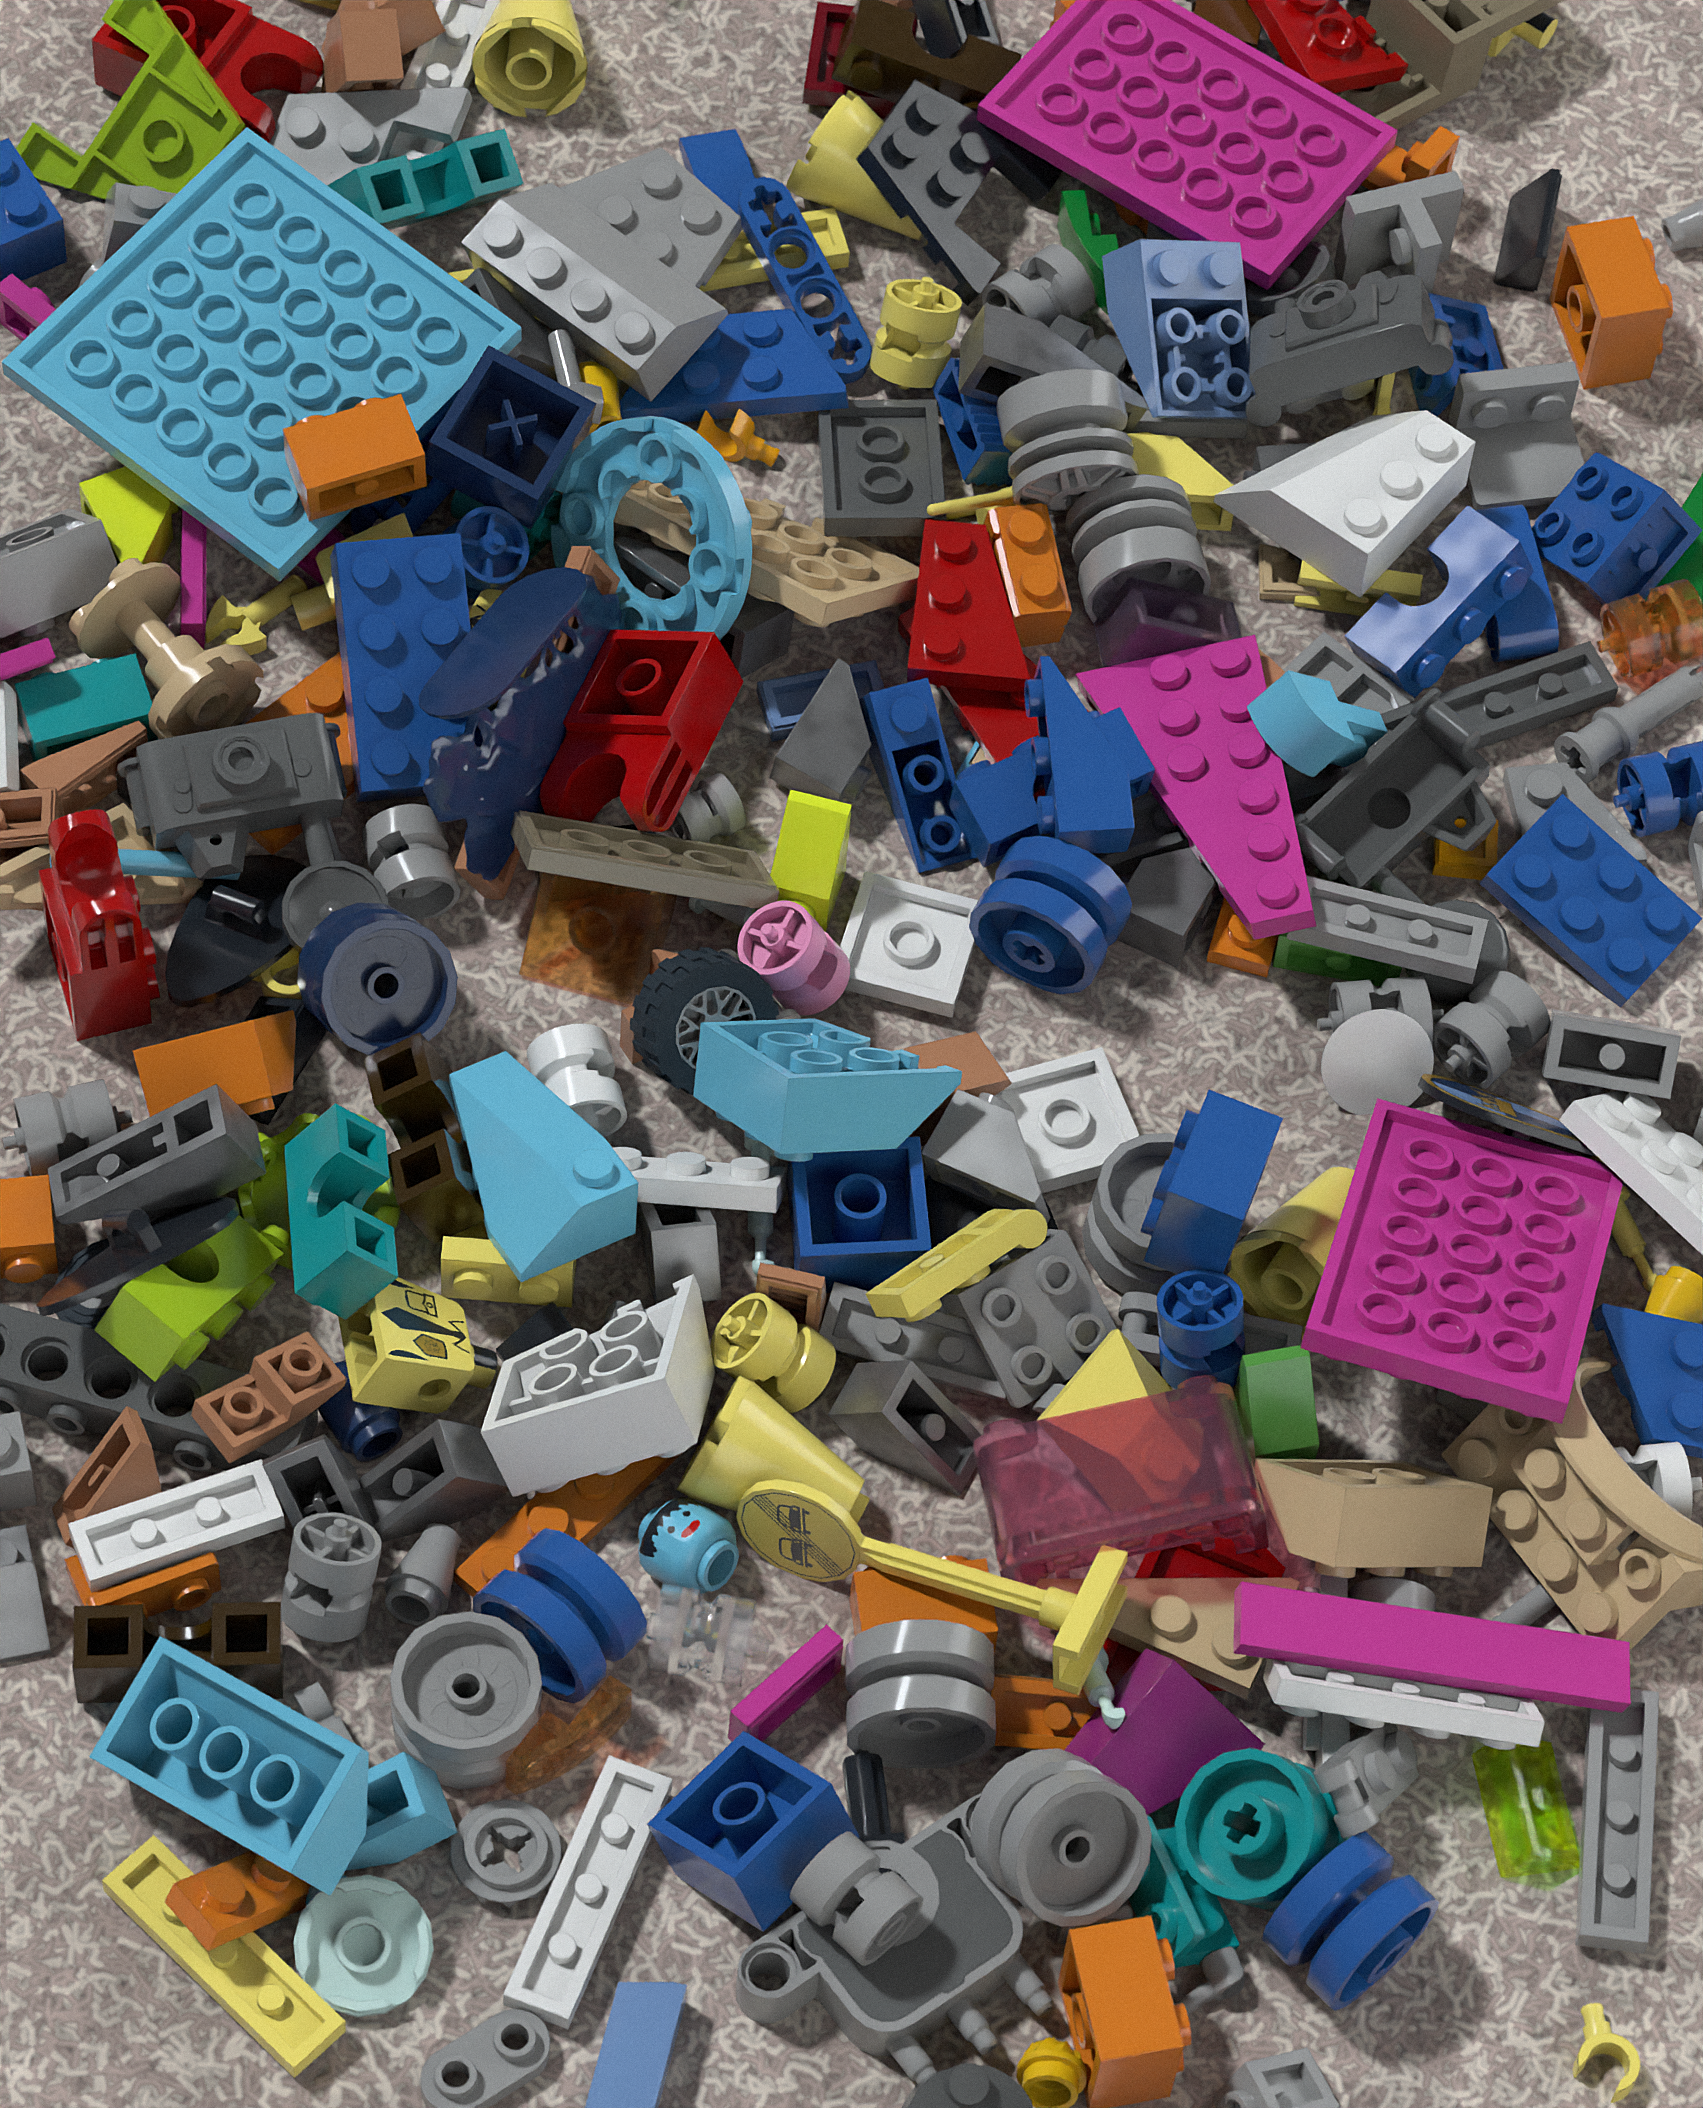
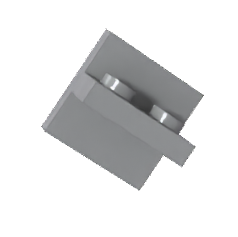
M1452 171L1347 196L1334 259L1337 279L1349 285L1358 283L1362 275L1378 270L1389 279L1410 274L1421 277L1427 293H1432L1438 263L1449 261L1463 198L1464 186L1457 172Z

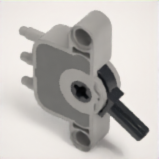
M858 1751L854 1755L845 1757L842 1763L848 1815L860 1836L859 1839L881 1859L879 1872L881 1874L889 1871L896 1872L924 1898L923 1906L900 1939L881 1957L866 1966L857 1962L833 1939L834 1925L832 1923L820 1926L805 1912H799L751 1944L742 1953L737 1970L736 2001L741 2011L750 2019L760 2023H775L788 2017L814 1998H817L845 2036L857 2048L874 2056H893L909 2078L919 2083L925 2077L937 2071L933 2067V2061L918 2042L949 2021L953 2022L967 2042L973 2043L980 2054H988L996 2048L998 2039L989 2029V2023L974 2004L1001 1987L1005 1982H1007L1022 2003L1027 2004L1037 2016L1047 2014L1053 2008V2000L1046 1993L1045 1985L1020 1955L1023 1923L1016 1906L1006 1893L990 1880L977 1865L970 1838L973 1811L982 1793L973 1796L905 1842L904 1832L892 1833L882 1758L879 1754L869 1753V1751ZM864 1899L860 1901L856 1908L859 1907V1905L864 1901ZM760 1974H773L784 1981L785 1985L775 1991H764L752 1984L751 1980Z

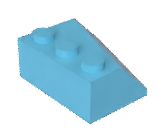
M816 1018L701 1022L693 1097L716 1111L717 1118L732 1122L745 1131L744 1135L747 1138L761 1141L773 1149L774 1156L777 1158L803 1162L811 1160L813 1153L897 1149L961 1084L962 1071L946 1065L938 1066L937 1068L919 1069V1055L902 1049L889 1051L870 1048L871 1038Z

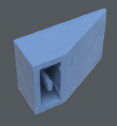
M1139 239L1102 256L1108 316L1152 417L1248 419L1246 416V405L1250 398L1255 395V390L1249 379L1250 331L1240 242Z

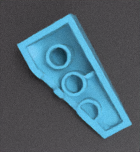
M504 1051L449 1074V1084L463 1140L467 1142L472 1162V1176L475 1188L479 1190L484 1210V1224L487 1236L520 1282L636 1233L638 1181L608 1141L508 1052Z

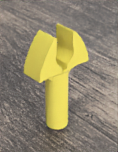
M291 575L247 607H235L222 595L213 605L208 615L205 632L206 643L219 636L223 630L228 628L240 629L242 627L238 634L231 636L221 643L220 646L224 644L240 645L249 655L266 650L267 638L260 631L261 626L293 605L290 596L308 590L306 583L298 575Z

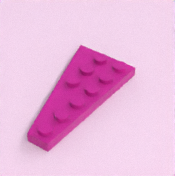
M1256 635L1076 673L1080 692L1088 703L1092 702L1101 715L1118 707L1122 709L1155 768L1149 787L1150 792L1174 826L1178 825L1189 841L1190 849L1200 863L1204 862L1218 882L1219 890L1253 939L1316 927L1282 759L1263 739L1247 709V706L1267 689Z

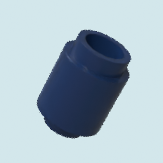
M346 1360L336 1362L334 1364L347 1378L345 1386L318 1407V1411L345 1452L353 1453L357 1460L361 1462L377 1459L389 1452L401 1440L403 1431L398 1425L400 1414L396 1408L353 1401Z

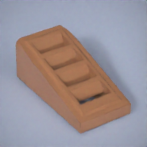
M136 721L35 761L19 771L21 790L56 787L64 810V816L88 810L117 789V767L122 761L136 757V747L148 742L147 729L139 721Z
M760 1263L757 1273L756 1293L766 1295L786 1309L795 1318L797 1324H806L819 1333L827 1303L825 1277Z

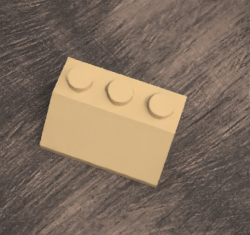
M1255 1460V1476L1288 1552L1316 1561L1314 1571L1333 1577L1353 1578L1355 1577L1356 1568H1364L1365 1572L1374 1575L1404 1577L1405 1567H1413V1571L1436 1577H1452L1454 1567H1482L1493 1488L1403 1460Z

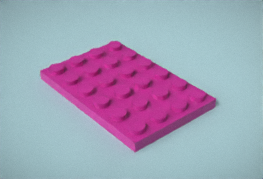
M1076 0L978 105L977 121L1180 240L1240 242L1244 277L1266 290L1272 286L1345 203L1346 197L1352 195L1395 146L1398 130L1171 0Z
M1377 1098L1300 1348L1322 1354L1332 1360L1346 1361L1381 1371L1397 1379L1412 1380L1453 1392L1463 1398L1481 1400L1518 1411L1528 1417L1543 1418L1562 1424L1569 1403L1623 1180L1603 1162Z

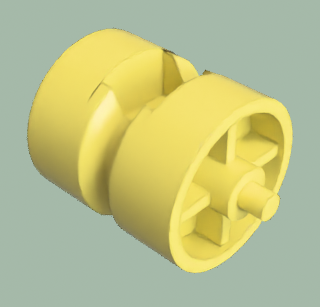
M922 277L921 280L899 279L890 282L886 286L879 318L884 327H881L876 332L869 363L871 370L879 377L898 384L900 389L908 390L910 387L932 388L949 362L952 348L947 341L952 339L956 332L962 306L960 297L952 290L933 283V279L930 277Z
M762 1293L749 1294L734 1303L720 1319L710 1343L713 1364L735 1380L741 1375L750 1381H754L789 1413L802 1410L821 1394L831 1378L836 1362L835 1347L830 1340L806 1324H797L795 1318L786 1309Z

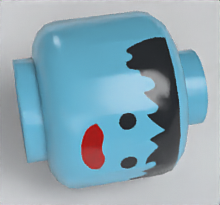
M680 1497L668 1501L662 1507L652 1509L640 1524L638 1551L641 1566L650 1576L679 1594L695 1597L708 1591L718 1590L726 1584L737 1566L739 1549L736 1545L734 1528L727 1519L696 1500Z

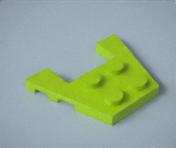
M114 0L101 20L149 54L148 59L84 155L42 125L34 122L17 145L16 150L35 178L105 200L107 192L115 183L149 186L159 191L177 194L242 132L246 124L156 0Z

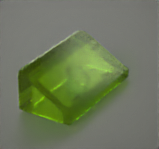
M1540 1740L1539 1747L1516 1744L1515 1748L1510 1750L1496 1749L1484 1745L1472 1754V1761L1500 1877L1511 1878L1578 1869L1580 1857L1552 1743Z

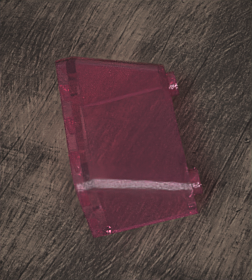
M1203 1375L1181 1382L1176 1390L1022 1423L1018 1419L995 1421L986 1425L983 1428V1435L973 1442L972 1447L1001 1577L1034 1587L1039 1579L1047 1578L1049 1574L1054 1572L1056 1573V1578H1070L1069 1570L1091 1566L1103 1545L1128 1552V1557L1199 1541L1202 1551L1216 1549L1214 1537L1231 1539L1234 1542L1236 1554L1269 1547L1265 1509L1233 1388L1226 1383H1217V1379L1214 1376Z

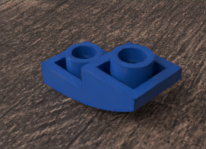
M730 129L679 138L678 144L684 167L737 213L740 192L748 182L755 179L750 161L737 130ZM761 198L755 199L753 212L757 210L764 211Z

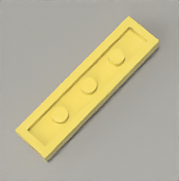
M153 1835L102 1880L103 1891L295 2078L346 2032L345 2020L253 1931L207 1951L164 1902L175 1882L192 1876L194 1873Z

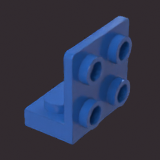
M1599 452L1594 453L1576 471L1572 480L1531 527L1540 558L1579 581L1609 613L1624 623L1703 531L1666 490Z

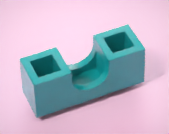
M503 128L455 141L443 149L408 161L407 156L403 155L355 168L327 186L383 227L393 230L495 201L520 187L524 182L506 130Z
M335 1103L286 1144L284 1149L295 1294L304 1298L310 1304L320 1306L346 1320L397 1279L398 1269L394 1227L362 1211L370 1195L390 1178L386 1131Z

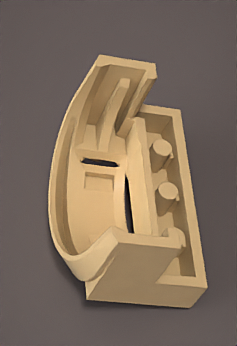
M1592 1356L1579 1359L1562 1424L1543 1418L1528 1417L1518 1411L1490 1403L1441 1455L1459 1478L1493 1488L1489 1517L1577 1631L1582 1635L1630 1642L1631 1650L1669 1611L1703 1605V1527L1685 1517L1656 1494L1622 1459L1598 1427L1585 1403L1581 1389L1595 1374L1608 1371L1612 1366L1608 1361ZM1633 1530L1638 1532L1640 1535L1620 1554L1616 1548Z

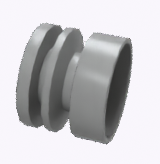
M1068 369L1049 372L1026 379L1012 386L998 398L996 410L1002 442L1010 452H1013L1009 457L1007 468L1009 476L1013 479L1012 495L1015 505L1042 503L1047 505L1049 515L1067 514L1079 497L1088 491L1101 488V484L1119 477L1139 475L1137 462L1132 458L1134 450L1132 439L1125 432H1121L1126 427L1128 416L1121 381L1113 373L1099 369Z
M1148 474L1119 477L1101 484V488L1088 491L1079 497L1067 512L1065 530L1068 541L1072 546L1071 554L1073 561L1079 569L1078 582L1085 610L1092 622L1107 631L1118 633L1164 628L1180 622L1197 611L1208 597L1211 580L1203 549L1196 539L1197 527L1191 516V504L1182 485L1167 477Z

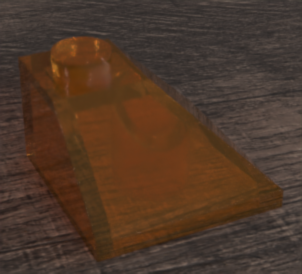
M542 872L519 974L631 1004L635 996L641 992L644 986L642 982L648 974H651L652 951L655 949L662 950L670 928L677 895Z

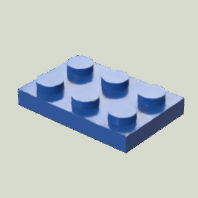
M1563 794L1479 883L1620 1008L1703 919Z

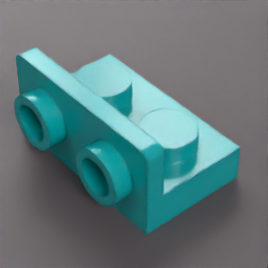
M1147 1816L1152 1833L1149 1863L1137 1889L1128 1898L1137 1918L1152 1916L1157 1939L1167 1938L1169 1941L1175 1968L1200 1964L1206 1956L1225 1947H1232L1236 1950L1240 1944L1217 1896L1211 1894L1190 1876L1178 1853L1175 1827L1157 1830L1152 1818Z

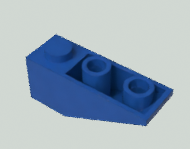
M1040 656L1034 679L1026 680L1024 687L1027 717H1037L1039 737L1031 739L1032 772L1034 776L1043 775L1045 796H1038L1037 799L1040 834H1050L1051 838L1065 840L1089 851L1091 854L1127 852L1135 829L1128 768L1050 656Z
M928 678L870 692L859 699L871 742L868 753L917 872L921 873L977 858L949 807L956 777Z

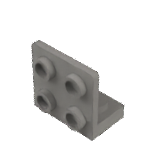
M1575 362L1458 375L1449 420L1453 428L1475 441L1467 478L1475 510L1514 505L1529 507L1551 504L1572 480L1576 471L1584 465L1571 420V413L1580 382Z
M1047 1229L1046 1238L1040 1246L1033 1249L1013 1248L989 1265L991 1272L986 1278L966 1288H954L939 1298L942 1303L940 1307L942 1313L966 1319L1012 1407L1022 1408L1042 1396L1051 1384H1062L1072 1378L1110 1331L1117 1329L1067 1230Z

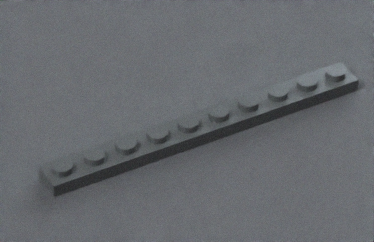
M1591 641L1447 690L1441 693L1439 699L1473 728H1477L1480 731V740L1474 747L1477 750L1613 702L1619 687ZM1418 701L1380 714L1388 732L1368 749L1367 754L1411 713V710ZM1282 759L1293 814L1311 808L1361 760L1350 764L1346 768L1328 764L1318 774L1311 777L1294 769ZM1149 794L1132 800L1135 829L1127 852L1093 853V855L1108 865L1119 876L1136 870L1144 858L1189 848L1190 846L1188 839L1179 826H1174L1153 794ZM1041 834V836L1050 837V834Z

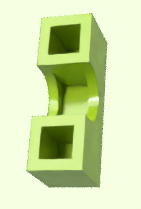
M238 1216L229 1226L213 1237L171 1259L167 1267L161 1264L129 1281L122 1287L94 1330L156 1382L175 1364L183 1370L187 1369L208 1345L210 1339L207 1336L211 1335L217 1341L220 1340L242 1315V1306L252 1312L267 1297L276 1284V1281L269 1274L284 1253L241 1216Z

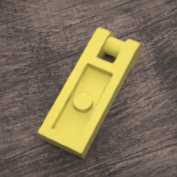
M992 1209L867 1292L866 1297L876 1317L905 1318L907 1322H914L933 1314L942 1305L939 1298L954 1288H966L986 1278L991 1272L989 1265L1013 1248L1033 1249L1040 1246L1047 1235L1048 1226L1046 1219L1040 1212L1032 1209H1017L1015 1211L1011 1209Z

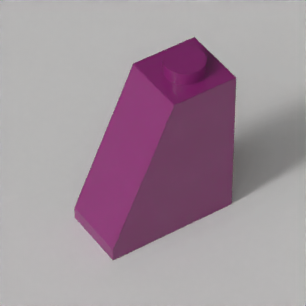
M1145 1648L1113 1688L1115 1691V1696L1112 1700L1114 1708H1123L1125 1711L1122 1724L1116 1729L1109 1728L1103 1720L1101 1708L1098 1707L1064 1751L1082 1757L1096 1767L1104 1776L1112 1778L1129 1790L1144 1807L1146 1815L1181 1797L1183 1791L1198 1770L1222 1753L1247 1748L1261 1750L1265 1743L1175 1660Z

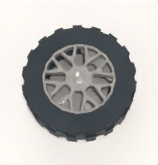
M700 947V950L697 951L690 949L678 952L677 956L671 959L666 958L658 964L659 968L652 975L648 974L642 982L644 986L639 995L635 996L632 1005L634 1007L633 1018H630V1030L633 1031L635 1039L632 1040L635 1051L642 1055L643 1059L641 1061L659 1077L678 1090L680 1088L690 1095L694 1093L701 1022L776 1020V1015H779L778 1003L773 1001L771 995L774 992L769 983L760 978L762 975L722 950L718 953L709 947Z

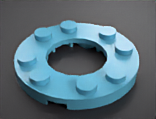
M644 416L622 419L608 423L589 434L571 454L556 487L557 491L563 493L559 524L551 525L552 550L556 568L565 566L572 546H590L620 578L615 592L618 595L619 606L622 612V619L618 630L715 632L720 641L735 622L743 606L752 567L751 514L745 506L739 486L722 455L700 434L688 426L664 417ZM643 480H648L652 483H662L672 490L670 491L672 496L680 498L689 511L693 523L689 531L691 535L696 534V547L692 550L689 557L690 580L680 588L681 591L676 596L666 600L650 598L635 588L622 571L614 548L613 521L619 502L632 485Z

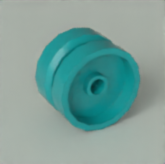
M1253 1748L1222 1753L1201 1767L1183 1791L1175 1819L1178 1853L1194 1880L1213 1895L1272 1913L1276 1911L1292 1889L1315 1865L1352 1836L1345 1838L1341 1836L1333 1819L1338 1811L1329 1792L1321 1793L1313 1776L1314 1771H1316L1315 1769L1295 1763L1280 1755Z

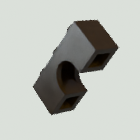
M858 0L842 29L831 79L896 103L902 93L916 80L978 112V105L1021 60L1022 54L968 34L955 58H938L930 55L917 44L912 32L915 13L882 0Z
M421 1032L364 1058L363 1061L374 1107L387 1121L400 1146V1149L388 1154V1166L398 1206L432 1245L442 1241L443 1236L451 1237L483 1222L484 1210L479 1190L475 1188L472 1176V1162L467 1142L463 1140L449 1084V1074L453 1073V1071Z
M281 1602L212 1603V1617L208 1621L196 1626L180 1628L161 1626L149 1621L144 1615L143 1604L74 1606L72 1670L77 1704L121 1703L160 1636L269 1697L283 1699L284 1637Z

